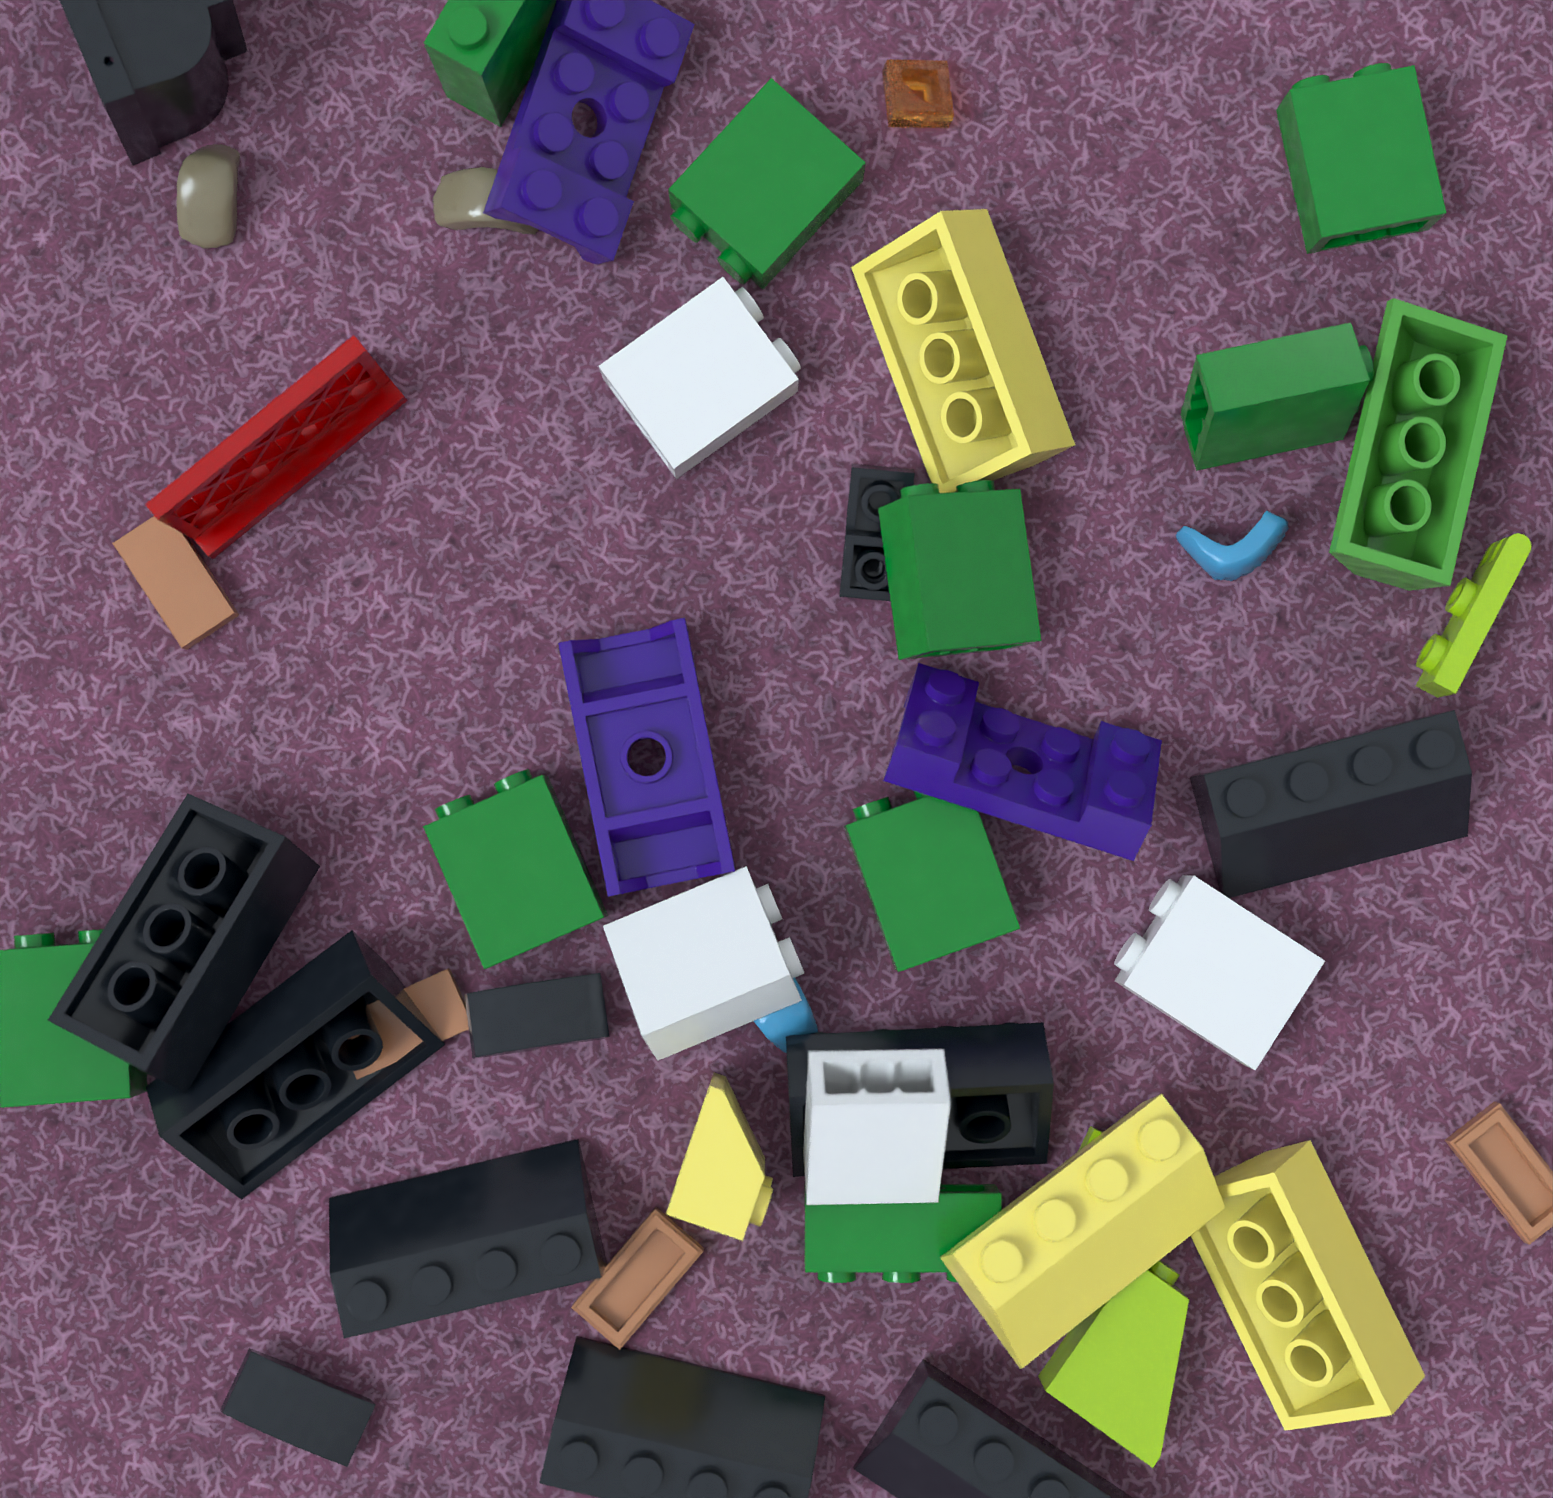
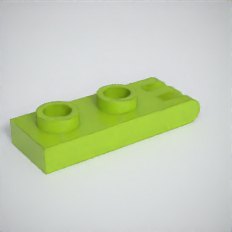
M1517 533L1492 543L1487 548L1472 579L1463 578L1454 588L1445 607V611L1452 614L1442 636L1435 633L1429 638L1418 656L1416 667L1422 669L1423 672L1416 687L1437 698L1457 693L1531 551V542L1527 536Z

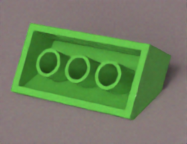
M1395 298L1387 301L1373 360V380L1367 386L1329 551L1333 557L1354 575L1409 591L1451 586L1507 335Z

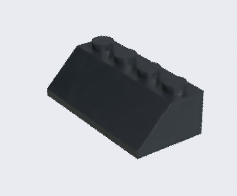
M1455 710L1401 722L1189 777L1220 893L1228 898L1468 837L1472 771Z
M187 794L48 1018V1021L186 1094L313 880L320 865L287 837L191 794Z
M351 930L227 1024L186 1094L158 1079L148 1084L146 1090L159 1137L242 1200L437 1052L445 1043L405 992V986L390 966ZM379 1000L423 1042L397 1062L357 1080L353 1071L364 1069L373 1064L379 1058L383 1049L382 1039L367 1006ZM359 1035L358 1037H356V1038H354V1039H348V1038H350V1037H352V1036Z
M1008 1022L999 1025L940 1026L937 1028L902 1030L877 1029L873 1031L843 1033L815 1032L786 1036L793 1177L805 1176L803 1146L808 1051L944 1049L950 1111L942 1169L1047 1164L1054 1081L1044 1022L1019 1024Z
M579 1138L330 1197V1278L344 1339L602 1278L607 1261Z
M577 1336L554 1418L539 1484L598 1498H808L815 1465L825 1395L625 1347L619 1350L612 1344Z
M924 1359L918 1365L853 1466L854 1470L896 1498H1133Z

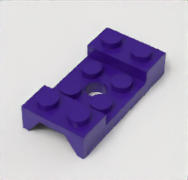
M557 0L483 213L496 219L530 225L574 246L584 261L596 265L614 261L634 201L626 198L663 89L675 83L695 24L651 0ZM577 102L587 104L596 115L597 129L591 138L581 135L573 125L572 111Z
M675 619L650 629L606 638L570 640L558 643L608 897L736 871L686 619ZM643 739L658 741L666 753L663 768L651 776L637 774L629 763L631 748L635 743Z
M918 663L903 706L905 708L904 715L883 781L1128 860H1135L1152 825L1162 740L1144 735L1134 729L1118 727L1103 721L1100 722L1094 738L1091 739L1073 733L1066 728L1050 726L1013 714L1003 708H994L975 702L979 686L978 681L959 676L949 670L937 669ZM1012 765L1021 766L1031 774L1018 772L1012 768Z

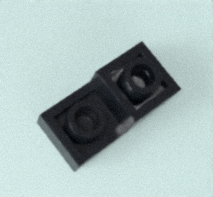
M851 464L839 597L891 601L878 508L900 499V489L914 485V469Z
M601 973L518 984L464 995L473 1059L534 1051L542 1047L602 1040L610 1037Z
M249 1348L220 1410L223 1414L267 1435L348 1467L376 1405L365 1396L313 1377L305 1369Z

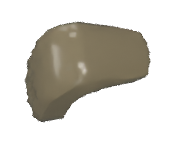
M222 144L206 145L186 157L179 170L176 199L179 235L182 239L204 249L218 248L228 245L234 240L237 229V185L240 153L234 148Z
M486 167L457 170L441 177L433 197L434 218L439 226L455 231L477 227L506 229L521 234H536L538 229L530 225L496 219L483 213L498 171L497 169Z

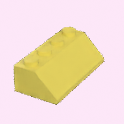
M987 209L940 211L851 267L931 483L939 485L940 493L957 492L956 486L968 482L999 479L1032 467L1075 446Z
M1160 1094L1139 1104L940 1258L1019 1368H1024L1224 1210L1225 1205L1202 1146L1165 1097Z
M1311 1140L1266 1151L1214 1176L1225 1209L1193 1233L1191 1238L1284 1430L1393 1415L1424 1379L1425 1374Z

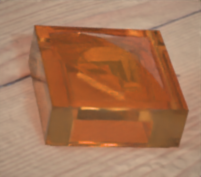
M887 59L882 70L888 127L949 128L954 118V110L950 91L948 61Z

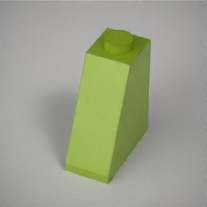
M1162 1260L1155 1263L1070 1330L1038 1375L1046 1392L1152 1468L1161 1455L1189 1299L1174 1285L1180 1274Z

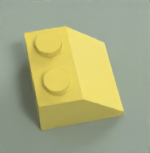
M713 1073L666 1214L743 1241L749 1223L760 1227L763 1222L773 1188H771L773 1178L765 1175V1157L726 1076Z

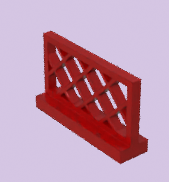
M353 335L145 505L158 521L194 539L205 554L214 559L408 400L355 335Z

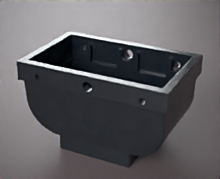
M59 0L101 101L132 166L162 154L159 148L202 130L218 116L225 104L229 90V75L225 61L248 52L233 0Z

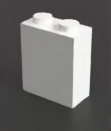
M724 277L717 280L599 365L603 380L676 479L798 392L799 379L795 375L801 369L798 360L781 338L776 339L774 342L769 340L758 325V322L764 319L754 299L743 287L734 292Z
M747 866L603 926L641 1035L657 1061L802 1001L793 978L804 974L802 965L790 937L779 942L776 938L771 924L782 920L769 885L766 884L756 888Z
M1182 875L1178 883L1168 879L1150 904L1149 911L1156 915L1143 937L1133 933L1118 953L1114 965L1122 970L1115 979V982L1242 1065L1256 1070L1325 960L1197 877Z
M944 1049L808 1051L803 1146L806 1205L938 1202L950 1111Z

